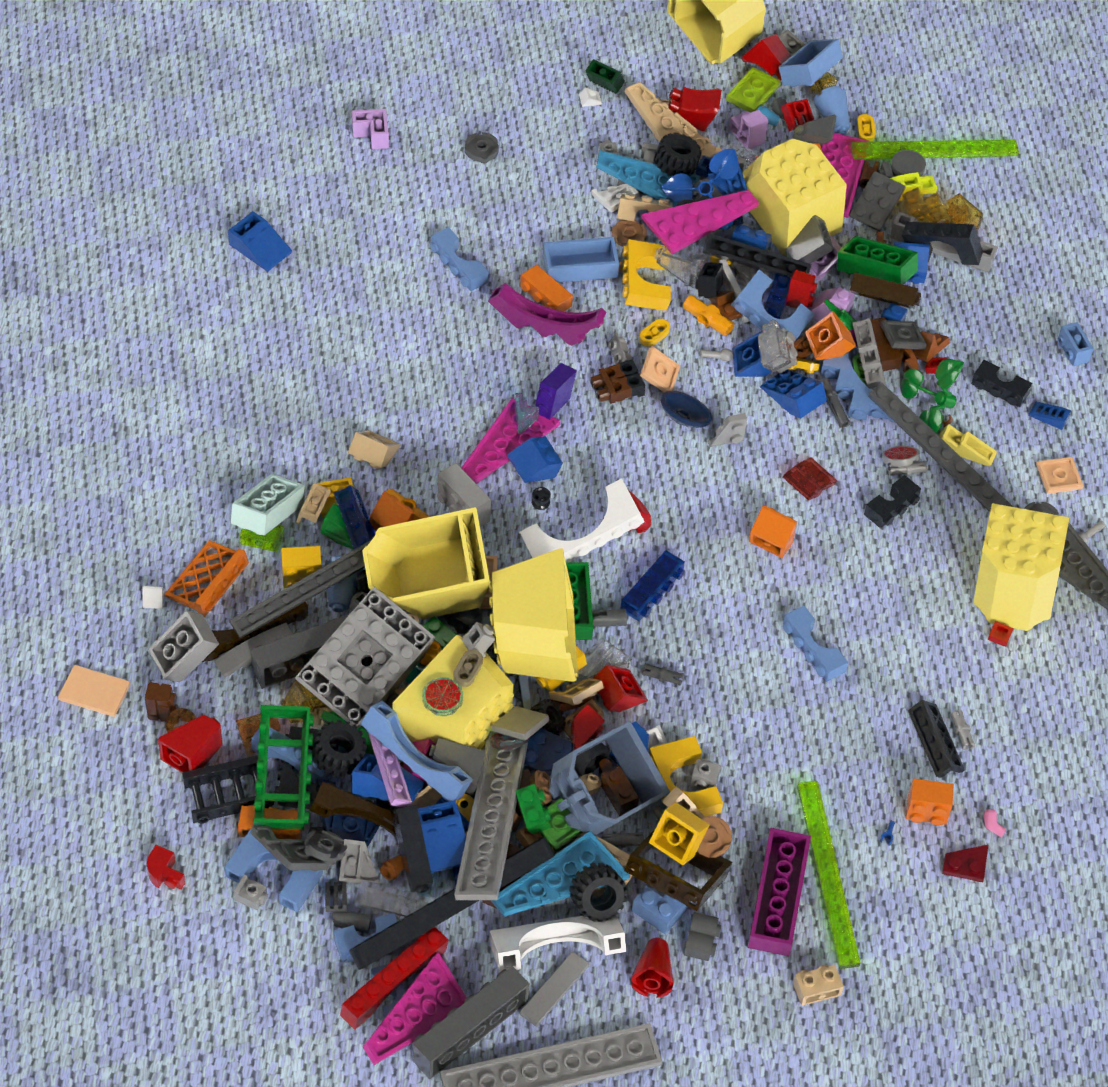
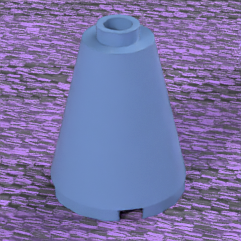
M833 86L822 90V94L819 96L816 94L813 99L814 105L822 117L835 114L837 117L834 133L846 134L850 129L845 88L841 89L840 86Z
M342 556L330 557L329 561H325V566ZM364 568L327 589L328 604L334 612H343L348 609L351 598L357 588L355 578Z

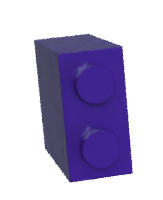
M560 363L540 383L534 413L550 420L569 401L576 377V369Z

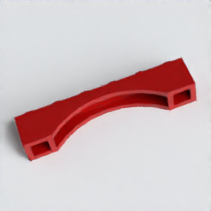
M436 927L428 930L342 1003L340 1016L356 1030L371 1017L382 1002L398 986L414 973L424 968L437 952L440 955L446 952L449 939Z

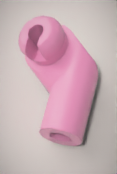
M994 809L986 810L983 815L986 829L1002 838L1006 828L997 823V812Z

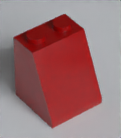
M202 715L158 738L160 759L181 773L204 768L223 745L221 724L215 718Z

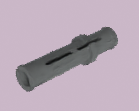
M829 379L821 380L827 398L826 402H828L839 427H848L851 422L838 399L837 391L833 389Z

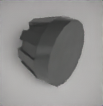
M912 150L897 152L891 161V170L894 177L917 172L921 177L926 167V161L923 156Z

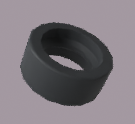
M600 743L577 755L575 771L580 776L591 774L599 768L600 761L608 757L609 749L603 743Z

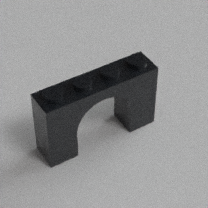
M906 221L902 233L904 243L929 245L928 263L933 251L931 242L940 241L956 249L962 265H979L983 249L974 224Z
M290 726L289 734H285V736L292 740H302V727ZM310 728L309 733H313V743H314V740H315V738H316V735H317L319 729H311V728ZM330 744L331 748L337 752L339 744ZM281 759L283 767L279 768L277 780L280 783L279 786H275L274 793L299 794L300 778L293 772L294 766ZM316 782L307 784L306 791H310V804H306L305 809L311 808L317 794ZM277 801L278 806L298 808V802Z

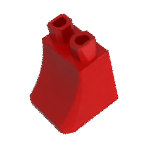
M777 34L762 39L743 55L741 59L743 62L760 66L771 76L776 75L781 81L779 66L789 59L791 54Z
M683 87L682 90L673 88L669 94L671 101L668 104V108L674 113L677 112L696 129L705 131L719 111L722 90L719 88L710 90H696Z

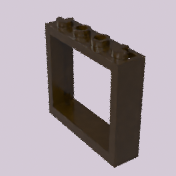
M854 272L850 287L851 293L887 303L892 302L911 309L919 306L921 293H919L918 288Z
M654 829L630 854L624 871L698 911L726 879L733 862L722 856L708 858L696 852L695 856L688 863L712 876L699 889L643 858L653 847L649 841L655 831Z

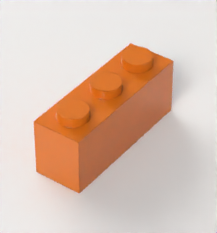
M537 264L521 274V289L531 294L537 303L540 302L544 307L558 311H566L572 307L573 295Z
M255 805L241 807L238 823L239 837H245L250 829H252V826H254ZM270 807L265 808L264 818L297 820L298 810L294 809L279 810L278 808ZM272 829L277 839H301L302 837L301 829Z

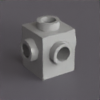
M697 759L696 765H691L688 777L692 778L690 786L699 790L716 786L721 765L714 764L709 760Z

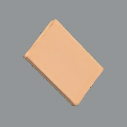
M74 665L58 699L115 717L130 687V681Z

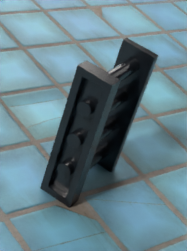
M258 755L182 772L184 788L192 789L197 808L196 810H191L193 823L204 824L211 819L240 813L242 806L255 805L256 796L245 798L240 777L248 774L252 775L256 788ZM231 779L237 800L225 803L220 782ZM210 783L213 787L217 805L205 807L200 786ZM265 801V808L274 805V801Z

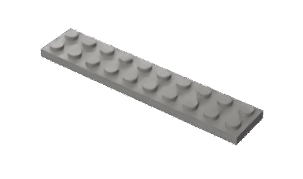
M487 739L486 752L477 784L454 894L456 900H498L517 803L515 790L520 788L528 747L527 739L522 745L520 744V746L511 749H503L492 745V739Z
M648 1023L440 1071L443 1087H572L662 1066V1059L651 1024Z

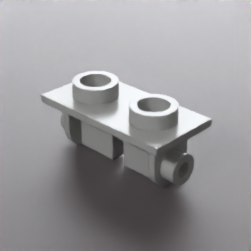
M615 332L608 343L614 363L618 364L631 360L632 357L628 353L629 349L626 340L623 337H619L618 333Z

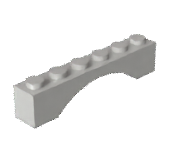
M898 212L892 225L890 238L904 242L902 233L906 221H919L915 217ZM940 241L931 242L932 253L961 263L958 252L954 247ZM980 241L983 249L979 265L968 266L989 273L998 247Z

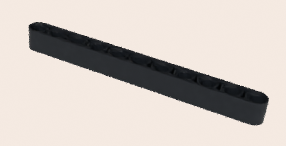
M546 837L536 840L506 858L500 888L555 856ZM456 888L354 946L349 950V953L358 969H363L479 900H456L454 895Z

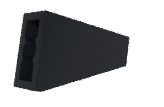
M417 805L396 809L393 825L410 892H427L432 887L433 879Z

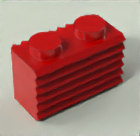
M795 270L791 278L786 306L796 309L801 303L807 308L813 306L815 297L812 296V293H815L818 283H815V275Z

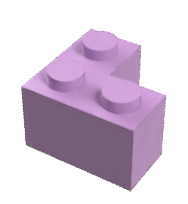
M386 109L353 110V138L370 137L372 149L389 148Z
M760 110L751 113L746 111L731 117L729 129L748 151L765 144L768 119Z

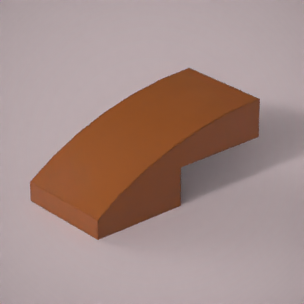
M900 349L903 353V362L905 363L904 373L909 369L919 370L913 350Z

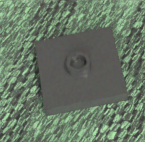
M882 320L880 326L892 348L925 350L927 344L915 322Z

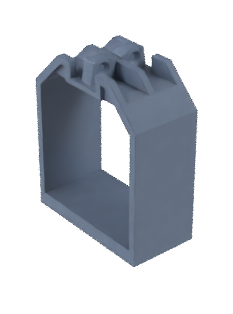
M631 721L581 746L555 762L549 784V792L553 799L560 795L563 801L557 804L559 810L563 811L568 808L570 814L564 817L567 824L585 833L591 831L594 835L601 833L670 793L669 788ZM604 741H607L642 803L616 819L599 814L594 805L595 802L574 769L577 755Z

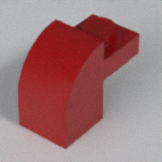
M159 845L154 846L147 859V870L151 883L159 888L164 882L171 889L176 887L182 890L185 885V876L183 873L172 869L176 862L174 852Z

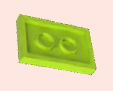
M752 67L728 93L726 101L749 113L758 110L759 106H763L781 86V81Z

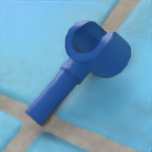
M890 821L887 831L881 835V843L883 838L887 837L890 839L889 846L892 844L894 821Z

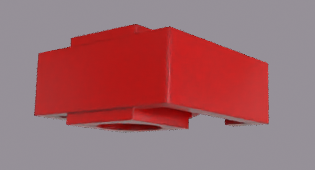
M808 99L786 103L781 106L789 131H793L797 126L814 120Z

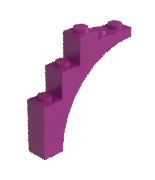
M506 283L495 288L488 300L516 328L520 329L531 325L541 336L547 337L558 334L570 346L577 343L580 344L584 341L586 333L594 328H599L604 323L603 319L607 313L603 308L581 313L547 308L525 298Z

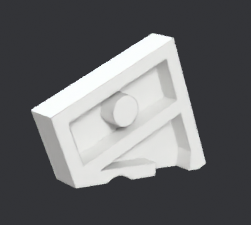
M628 184L607 187V190L597 192V189L591 190L592 195L611 213L619 209L621 194L633 193L636 197H639V192Z

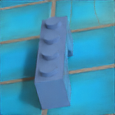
M449 227L431 235V250L440 256L444 265L447 264L450 267V271L454 276H458L463 287L473 291L488 283L489 271L480 261H466L456 255L455 252L459 249V238Z
M802 606L785 614L783 629L793 637L796 647L803 650L806 660L809 663H813L817 674L827 682L845 673L848 661L838 648L822 647L812 639L810 632L813 630L815 618L805 606Z
M269 728V739H290L278 731ZM259 729L251 740V750L257 754L260 737ZM268 746V759H282L300 772L301 747ZM312 756V765H308L307 772H311V782H316L318 778L327 780L331 773L327 775L324 773L325 770H319L317 768L318 763L314 764V757Z

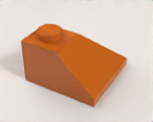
M833 311L805 331L816 360L842 357L856 347L851 332Z

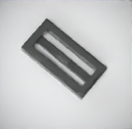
M325 882L326 912L347 911L346 882H342V885L334 882V886H330V882ZM330 891H334V907H330ZM338 891H342V906H338Z

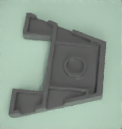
M252 826L251 835L288 870H328L329 865L324 863L323 860L304 853L305 839H277L270 826ZM310 827L309 832L316 831L315 834H321L324 828Z

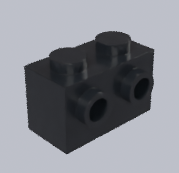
M705 262L698 275V279H696L695 288L698 290V296L710 299L717 296L723 285V263Z

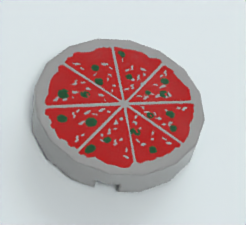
M895 446L886 449L882 453L883 462L885 464L889 462L894 467L909 466L913 464V461L918 462L920 459V451L912 446Z

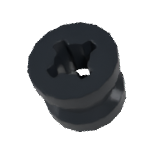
M545 487L534 489L532 492V506L538 510L547 509L550 506V491Z

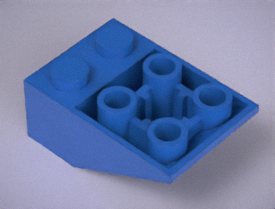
M254 211L228 230L229 245L267 272L292 253L291 248L272 226Z
M789 369L768 379L760 386L790 415L800 419L827 401L823 382Z
M366 753L352 771V794H358L361 797H375L386 801L389 800L376 756ZM401 767L411 801L413 802L423 788L424 782Z
M456 800L418 808L431 873L459 867L462 861L466 836Z

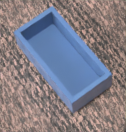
M839 39L811 40L779 66L783 86L790 85V87H796L799 85L811 86L815 84V81L822 78L823 74L830 71V68L838 64V61L843 58Z
M614 237L543 243L545 272L557 282L618 278L619 260Z

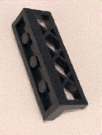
M921 700L910 708L908 713L936 777L941 778L950 771L964 772V766L937 705Z

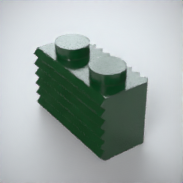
M595 59L591 61L585 70L590 82L592 81L615 94L618 93L625 82L620 71Z

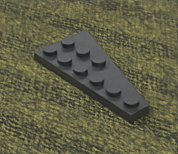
M1068 523L1059 577L1108 610V570L1072 525Z

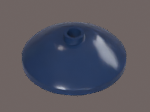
M666 391L661 396L660 401L664 411L679 425L702 428L708 426L712 421L710 410L698 399L686 393Z

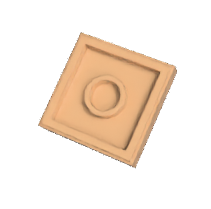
M652 346L648 349L640 376L662 392L672 391L680 365Z
M1073 457L1037 461L1036 466L1047 494L1083 489V483Z

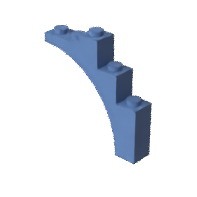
M848 353L842 357L824 359L821 375L829 379H838L835 390L838 393V397L841 399H852L849 417H853L856 420H866L867 415H871L874 418H884L894 422L868 397L872 390L860 380L854 371Z

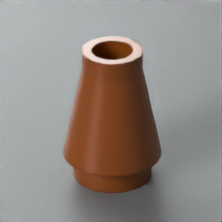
M401 854L382 863L380 872L385 879H396L404 869Z

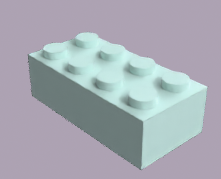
M270 474L232 503L231 524L253 531L258 535H266L303 505L305 485Z

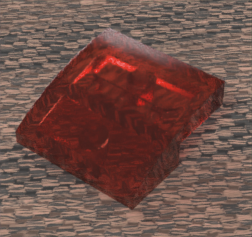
M812 457L795 465L783 475V478L808 501L820 496L823 490L834 486L837 482Z

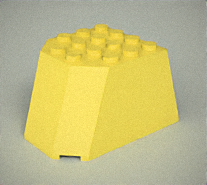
M668 0L667 12L712 65L724 62L762 34L766 8L763 0Z
M790 139L763 152L742 172L747 189L759 201L758 207L749 212L766 233L771 234L773 244L783 256L788 257L786 253L787 247L814 215L825 220L830 236L842 232L847 184L817 145Z
M992 503L973 601L974 605L980 609L989 623L994 624L996 621L1014 629L1029 631L1034 625L1043 620L1047 621L1050 619L1070 517Z
M476 507L378 528L374 538L362 550L369 589L377 588L401 609L421 619L480 608L490 585Z
M563 548L492 572V581H490L489 585L492 597L489 600L493 613L490 614V621L495 631L494 637H496L494 651L497 654L498 665H502L503 672L571 682L577 681L574 600Z
M456 635L393 702V710L398 714L400 724L411 743L429 738L434 743H437L438 738L485 750L487 739L494 738L496 734H499L492 730V725L513 708L514 684L486 652V656L483 658V665L474 682L467 687L457 685L461 695L460 700L454 707L447 710H438L427 703L425 695L429 684L440 679L449 680V682L452 681L456 684L454 682V671L463 654L468 651L462 641L464 636Z

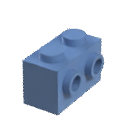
M1076 322L1062 326L1057 341L1059 346L1063 348L1066 358L1070 360L1072 366L1088 363L1094 348L1080 324Z

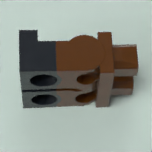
M633 359L605 369L601 368L598 375L590 377L593 389L603 388L597 390L596 393L599 402L609 400L610 404L636 395L638 397L645 396L646 385Z

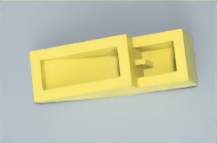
M948 424L939 434V437L960 457L985 466L992 465L997 451L967 431L963 434Z

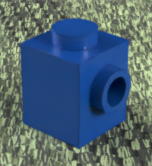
M891 302L888 309L884 308L881 318L885 317L888 321H905L908 309Z

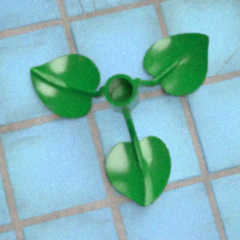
M945 359L940 362L935 376L938 379L937 385L943 391L938 393L920 386L924 376L917 369H909L902 376L900 390L904 398H914L918 389L935 396L938 406L930 407V411L924 410L919 418L936 434L943 420L942 412L939 409L944 410L945 407L951 409L956 404V396L947 389L953 385L964 364L963 361Z

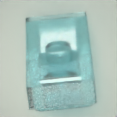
M515 393L518 434H522L539 418V407H527V400L523 399V393Z

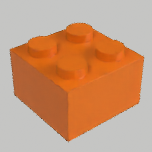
M913 778L907 797L906 819L914 823H921L923 821L930 822L936 826L946 825L953 806L954 784Z

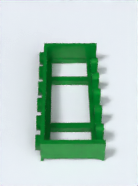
M261 705L254 826H270L271 829H301L304 831L305 824H309V811H305L306 804H310V791H306L307 784H311V772H307L308 765H312V753L308 752L309 745L313 746V733H309L310 726H314V714H310V707ZM270 718L303 719L302 740L269 739ZM268 746L301 747L299 794L266 793ZM265 801L298 802L297 820L264 818Z

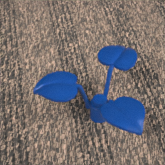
M725 149L712 157L709 169L711 172L716 173V175L709 182L703 181L698 187L692 188L693 181L691 177L680 173L674 175L663 184L662 190L670 199L678 203L684 199L691 200L692 191L697 190L701 195L714 198L712 195L714 192L712 183L719 175L722 179L728 180L735 177L738 173L739 161L736 150ZM734 220L720 228L729 230Z

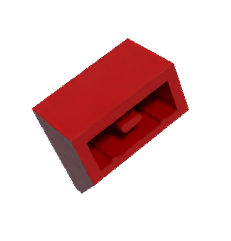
M588 704L577 714L570 726L573 751L591 739H597L605 729L603 727L605 720Z

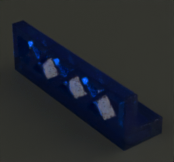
M351 485L335 492L334 495L353 548L356 549L372 540L375 536L359 490Z

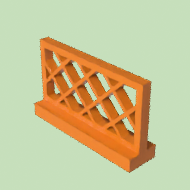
M209 540L166 591L165 597L192 608L206 617L249 564L245 550L239 548L235 551ZM211 547L218 551V553L206 554ZM232 556L230 560L222 562V557ZM220 559V563L209 565V560ZM206 561L207 566L196 569L197 563ZM222 568L218 574L211 575V570ZM208 571L209 576L198 579L197 574ZM195 575L196 580L184 581L187 576ZM211 582L208 587L200 589L199 584ZM197 585L198 590L187 592V587ZM184 588L183 594H173L175 590ZM200 596L195 603L188 599L189 597Z

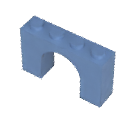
M758 270L731 306L748 318L751 323L759 327L766 335L770 336L784 328L792 332L796 340L815 314L801 303L787 319H777L769 315L762 305V295L773 280L761 270Z
M251 829L224 867L225 877L237 883L240 882L243 875H247L249 878L254 869L262 862L278 860L251 835ZM292 870L291 877L279 893V904L298 913L323 875V870Z

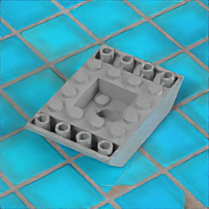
M373 587L298 673L295 679L343 720L350 722L349 725H356L358 729L362 726L361 722L370 707L380 701L386 702L424 658L435 636L377 588ZM364 657H372L373 662L370 666L362 665Z

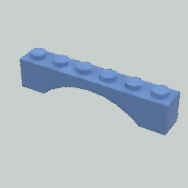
M380 701L370 707L361 722V725L368 733L374 735L383 746L390 749L399 760L406 763L414 773L421 776L445 800H458L464 795L473 781L467 773L458 766L438 763L421 753L406 736L400 724L398 714L385 702Z

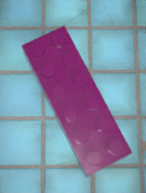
M770 828L748 948L784 956L790 955L811 841L810 835Z

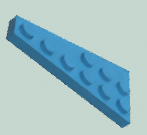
M599 151L596 168L657 200L668 199L673 203L672 207H676L678 202L670 199L662 190V185L673 176L663 173L656 164ZM691 174L690 176L693 184L700 179L699 175Z
M589 831L555 854L553 858L542 863L499 892L498 900H491V902L505 917L568 898L572 894L569 891L570 886H573L571 883L572 878L577 877L576 873L578 871H583L582 867H590L591 863H595L597 866L598 863H604L605 866L608 864L618 873L623 881L629 879L630 874L624 871L622 865L595 835Z

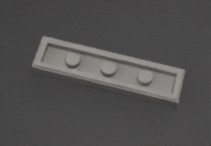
M572 951L520 1011V1015L537 1027L586 971L589 963Z

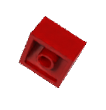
M606 665L592 678L602 681L604 688L597 691V693L604 701L603 705L609 711L622 712L648 701L629 669Z

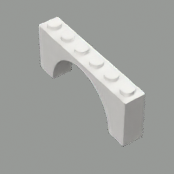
M622 478L605 487L608 495L606 515L601 524L587 536L570 541L557 540L545 534L537 523L520 531L532 558L563 548L566 563H570L577 557L588 554L589 551L605 545L606 542L614 538L621 537L623 533L636 529L644 523Z
M614 914L609 920L603 918L602 922H598L596 919L592 921L585 916H576L490 930L491 948L500 972L504 969H509L511 966L516 970L521 969V961L527 953L540 946L555 942L574 941L591 944L602 950L605 955L626 952L625 933L617 916H614Z

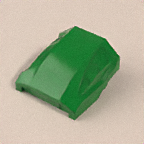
M337 501L333 503L324 518L321 534L337 544L354 550L370 525V519L341 505Z

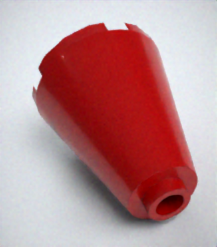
M659 937L648 941L631 976L632 988L643 996L649 997L648 993L657 994L656 998L664 997L672 991L674 985L669 945L664 939Z

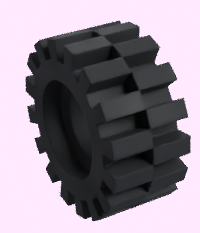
M544 699L531 707L530 710L547 714L549 722L541 727V729L556 735L565 729L566 722L564 721L566 718L562 716L564 713L559 710V705L555 706L556 702H551V699Z

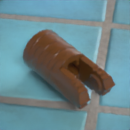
M865 161L859 180L861 188L866 187L874 171L878 172L880 167L879 161H875L873 167H870L869 161Z

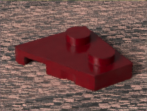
M989 845L946 853L942 874L983 883Z

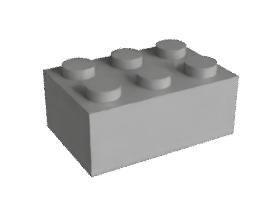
M457 463L438 473L437 498L442 504L445 503L448 506L450 513L476 507L480 527L490 522L491 499Z
M187 610L148 650L165 680L181 682L219 643L204 616Z

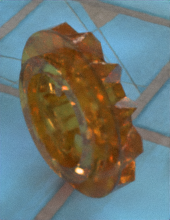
M177 708L169 713L168 718L165 720V729L170 732L178 728L174 727V725L179 723V718L181 721L190 722L196 719V716L188 709Z

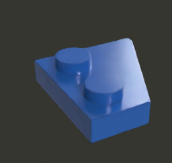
M739 168L735 177L725 180L719 175L712 183L723 195L748 190L741 168ZM716 173L708 174V180L712 179Z

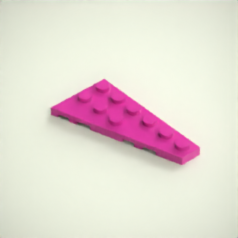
M512 398L464 463L462 469L477 484L510 461L507 456L508 453L530 438L547 435L560 426L561 420L554 417L549 420L534 413L535 408Z

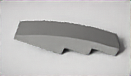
M871 319L853 322L867 387L869 389L875 388L881 383L886 385Z
M287 623L281 624L241 643L214 660L224 677L230 676L241 667L246 669L252 665L251 649L274 642L278 638L291 636L294 633Z

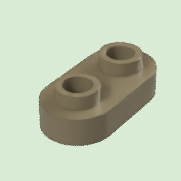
M468 650L463 654L454 671V682L458 686L467 687L474 682L483 665V656L479 651Z

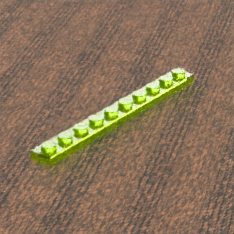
M1016 140L851 142L850 146L853 159H892L897 152L902 150L918 152L923 158L1007 157L1019 155Z
M818 781L800 782L797 785L807 833L811 836L810 846L838 968L860 967L861 962Z

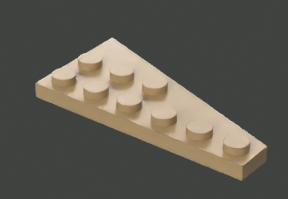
M638 82L625 89L624 92L659 142L663 136L669 133H678L691 137L692 140H695L700 145V150H702L700 159L703 155L712 158L722 151L721 148H716L712 145L710 139L701 136L697 129L677 112H672L665 102L661 103L655 98V94L642 83Z

